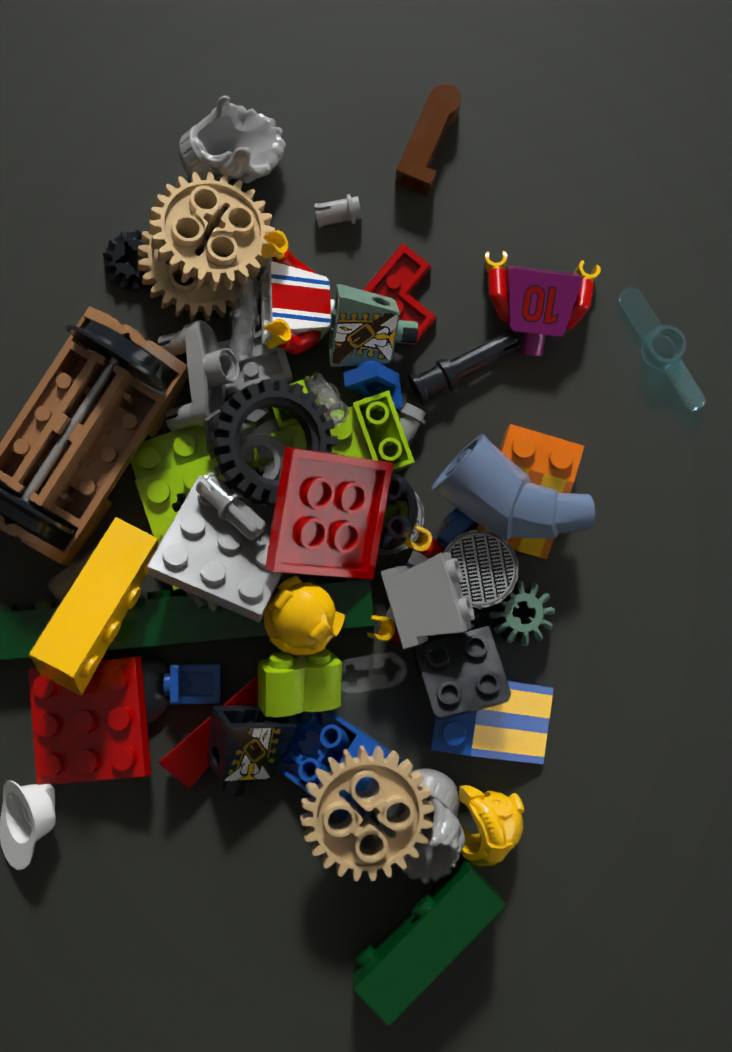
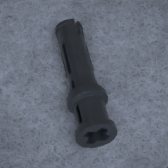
M508 329L493 339L449 361L446 358H441L430 369L418 375L415 373L409 374L408 381L419 403L425 405L429 402V398L444 390H455L460 380L513 353L519 352L520 345H514L518 340L515 334Z

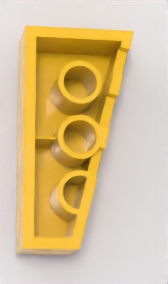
M115 517L29 653L40 675L80 696L83 695L106 650L116 637L127 611L133 608L141 594L142 588L140 587L147 576V566L159 547L158 538Z

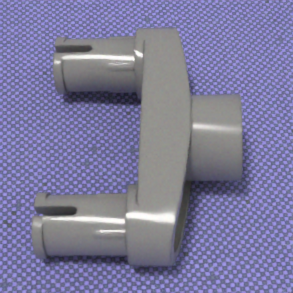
M197 320L186 324L183 330L162 335L158 339V344L168 343L161 347L172 355L178 356L186 353L192 401L189 404L172 407L166 411V417L176 416V418L166 420L168 428L173 432L196 425L205 427L204 419L220 409L225 403V385L235 382L240 375L239 362L235 354L228 348L220 349L212 328L203 320Z

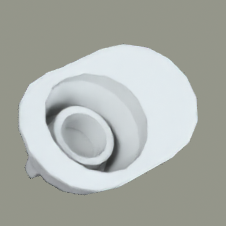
M7 781L3 786L0 843L9 864L16 870H23L31 862L35 842L49 833L55 826V789L51 784L20 786L14 781Z

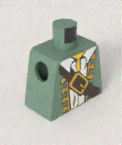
M336 284L327 350L330 366H354L371 360L378 361L380 364L389 363L393 358L395 343L416 344L418 322L399 320L400 311L396 300Z

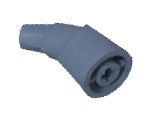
M484 434L479 435L451 461L432 485V490L447 502L505 541L511 537L556 538L560 533L591 529L595 521V505L591 495L558 493L556 489L531 483L530 476L492 444Z

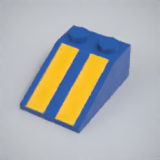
M508 681L511 697L506 703L439 720L433 715L429 748L434 751L543 765L554 688Z

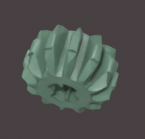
M516 581L514 585L515 594L512 591L505 597L506 601L502 600L500 603L494 604L501 608L500 611H493L488 614L489 619L501 618L502 623L493 628L496 634L503 632L506 628L509 629L505 636L506 643L511 644L518 633L520 645L527 646L529 643V633L537 642L543 639L538 626L546 630L552 629L553 624L544 620L543 616L555 614V608L543 609L542 603L548 601L550 595L544 593L536 598L538 584L532 583L525 593L523 581ZM517 603H522L523 609L530 610V617L524 618L525 624H521L520 618L513 617V610L519 608Z

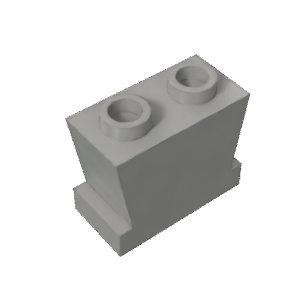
M450 552L440 553L408 570L405 565L381 571L403 649L427 642V636L465 632L473 628L471 621L474 620V610L469 598L463 597L459 582L463 581L462 570L456 558L452 559Z

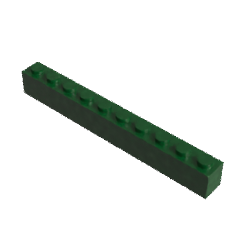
M322 576L301 578L302 582H310L321 586L329 593L334 602L335 611L345 615L341 630L375 626L374 620L371 619L374 614L370 579L362 580L361 578L339 577V582L324 583V577ZM280 580L277 587L285 580ZM276 587V589H275V591H274L272 597H273L274 594L279 590L277 587ZM169 590L147 592L148 599L137 600L133 608L127 611L116 637L106 651L265 637L268 634L265 629L264 614L260 622H257L222 606H218L213 613L208 605L198 608L197 604L194 603V599H190L187 594L186 596L171 597V591ZM55 601L31 603L32 610L17 611V605H0V661L31 658L29 653L58 609V607L56 608Z

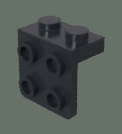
M489 626L469 629L441 639H430L427 642L413 646L416 672L418 676L422 675L435 718L443 720L503 704L510 700L511 690Z

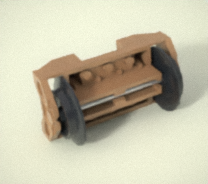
M90 306L77 326L69 324L66 326L67 331L71 335L0 442V529L15 538L19 537L23 543L66 566H69L74 556L95 532L112 505V502L107 499L146 436L148 435L151 438L156 436L167 418L166 411L174 407L188 379L187 365L156 343L144 340L145 337L127 324L121 325L118 320ZM160 366L169 372L168 389L164 396L146 386L148 385L162 392L165 391L166 386L156 376ZM2 482L6 483L7 486H9L10 488L14 489L15 491H17L18 493H21V494H23V495L20 496V495H18L17 493L13 492L12 490L8 489L7 487L3 486V485H2ZM31 501L79 528L74 537L58 546L46 540L45 538L50 539L56 530L73 534L75 530Z

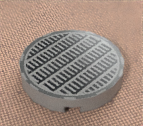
M471 530L458 535L447 545L444 553L450 552L452 559L456 558L458 560L463 575V581L459 582L463 597L469 598L473 608H486L500 603L512 592L518 579V560L513 548L507 541L489 530Z

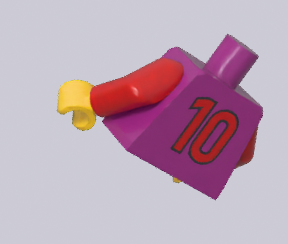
M489 251L486 252L484 267L488 273L490 300L498 318L507 323L510 330L523 332L520 353L542 356L546 335L563 337L565 330L574 328L589 311L594 290L593 282L601 271L599 265L594 267L591 274L584 272L583 260L579 263L574 273L507 265L506 269L507 253L505 251H502V261L498 263L492 262L489 259Z

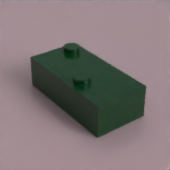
M462 857L456 863V866L452 868V873L445 878H441L375 947L369 944L354 959L356 966L354 967L353 990L390 1026L506 906L497 889L466 858Z

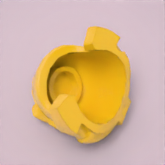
M298 575L288 578L277 587L279 590L270 599L264 612L265 629L270 637V641L284 653L287 652L293 655L303 656L321 652L326 649L325 646L334 635L337 637L341 631L345 615L335 611L333 600L329 593L321 586L310 582H302Z
M469 785L459 786L460 802L468 807L479 829V834H470L465 826L460 824L465 835V845L461 853L464 858L476 866H493L506 857L510 850L518 844L524 828L522 817L524 806L522 800L516 793L508 797L495 791L482 793L480 790Z

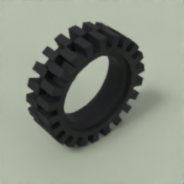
M271 379L262 380L257 384L252 383L231 396L220 407V413L214 417L212 425L215 426L214 431L209 433V442H213V449L209 453L211 459H216L218 466L214 469L217 475L222 474L226 479L225 485L230 489L234 488L237 493L244 496V499L248 498L252 500L251 503L256 505L268 504V506H275L279 480L268 479L258 475L247 465L242 457L239 446V434L244 421L253 411L267 407L286 411L299 422L304 430L307 441L306 450L337 454L332 452V447L338 445V437L331 436L330 429L336 426L333 419L327 421L324 415L329 410L325 404L318 406L314 402L318 396L312 391L305 394L302 392L304 386L298 383L292 386L287 385L288 380L279 379L275 382H271Z

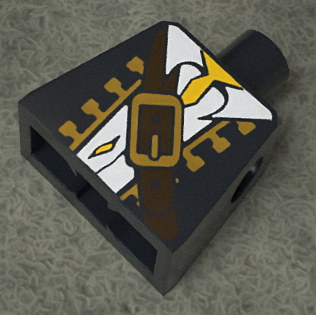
M258 705L213 706L207 759L218 778L223 781L222 790L226 794L242 796L248 781L268 780L273 777L296 729V725L289 716L266 717Z

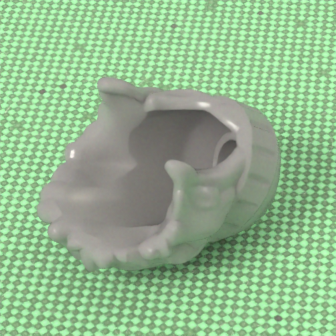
M221 96L217 107L181 137L178 148L181 164L190 178H192V173L196 172L201 181L206 180L208 171H212L215 181L220 182L222 176L227 175L228 181L237 179L243 183H250L257 178L270 174L271 170L282 159L286 148V143L281 138L283 135L282 128L275 127L276 121L274 119L268 118L262 113L257 114L253 108L246 110L244 106L229 103L230 97Z
M429 768L413 770L410 774L420 771L424 780L419 786L427 785L431 791V795L423 800L430 801L434 806V811L424 814V816L431 819L433 828L421 829L427 837L428 843L415 842L414 847L419 857L415 858L406 854L403 858L407 868H401L410 879H420L424 884H428L430 879L437 882L439 878H445L447 875H450L465 845L464 831L457 819L460 807L457 786L447 775ZM392 804L388 808L386 815L389 817L399 816L403 813L405 804ZM379 821L378 825L389 836L395 834L394 830ZM372 835L374 839H379V836Z

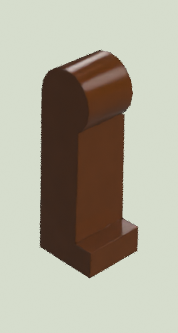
M447 83L439 84L430 92L396 169V184L429 197L436 177V171L430 169V165L447 126L454 123L459 115L462 98L461 93L455 86Z

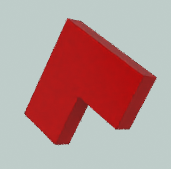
M402 243L363 290L396 300L400 311L399 320L418 322L417 344L434 324L437 316L410 294L429 273L432 266ZM408 344V345L413 348L416 344Z

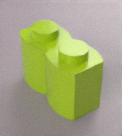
M327 649L316 654L299 655L297 657H293L288 653H274L268 659L258 661L259 708L266 717H286L304 711L321 712L340 707L342 662L333 652Z

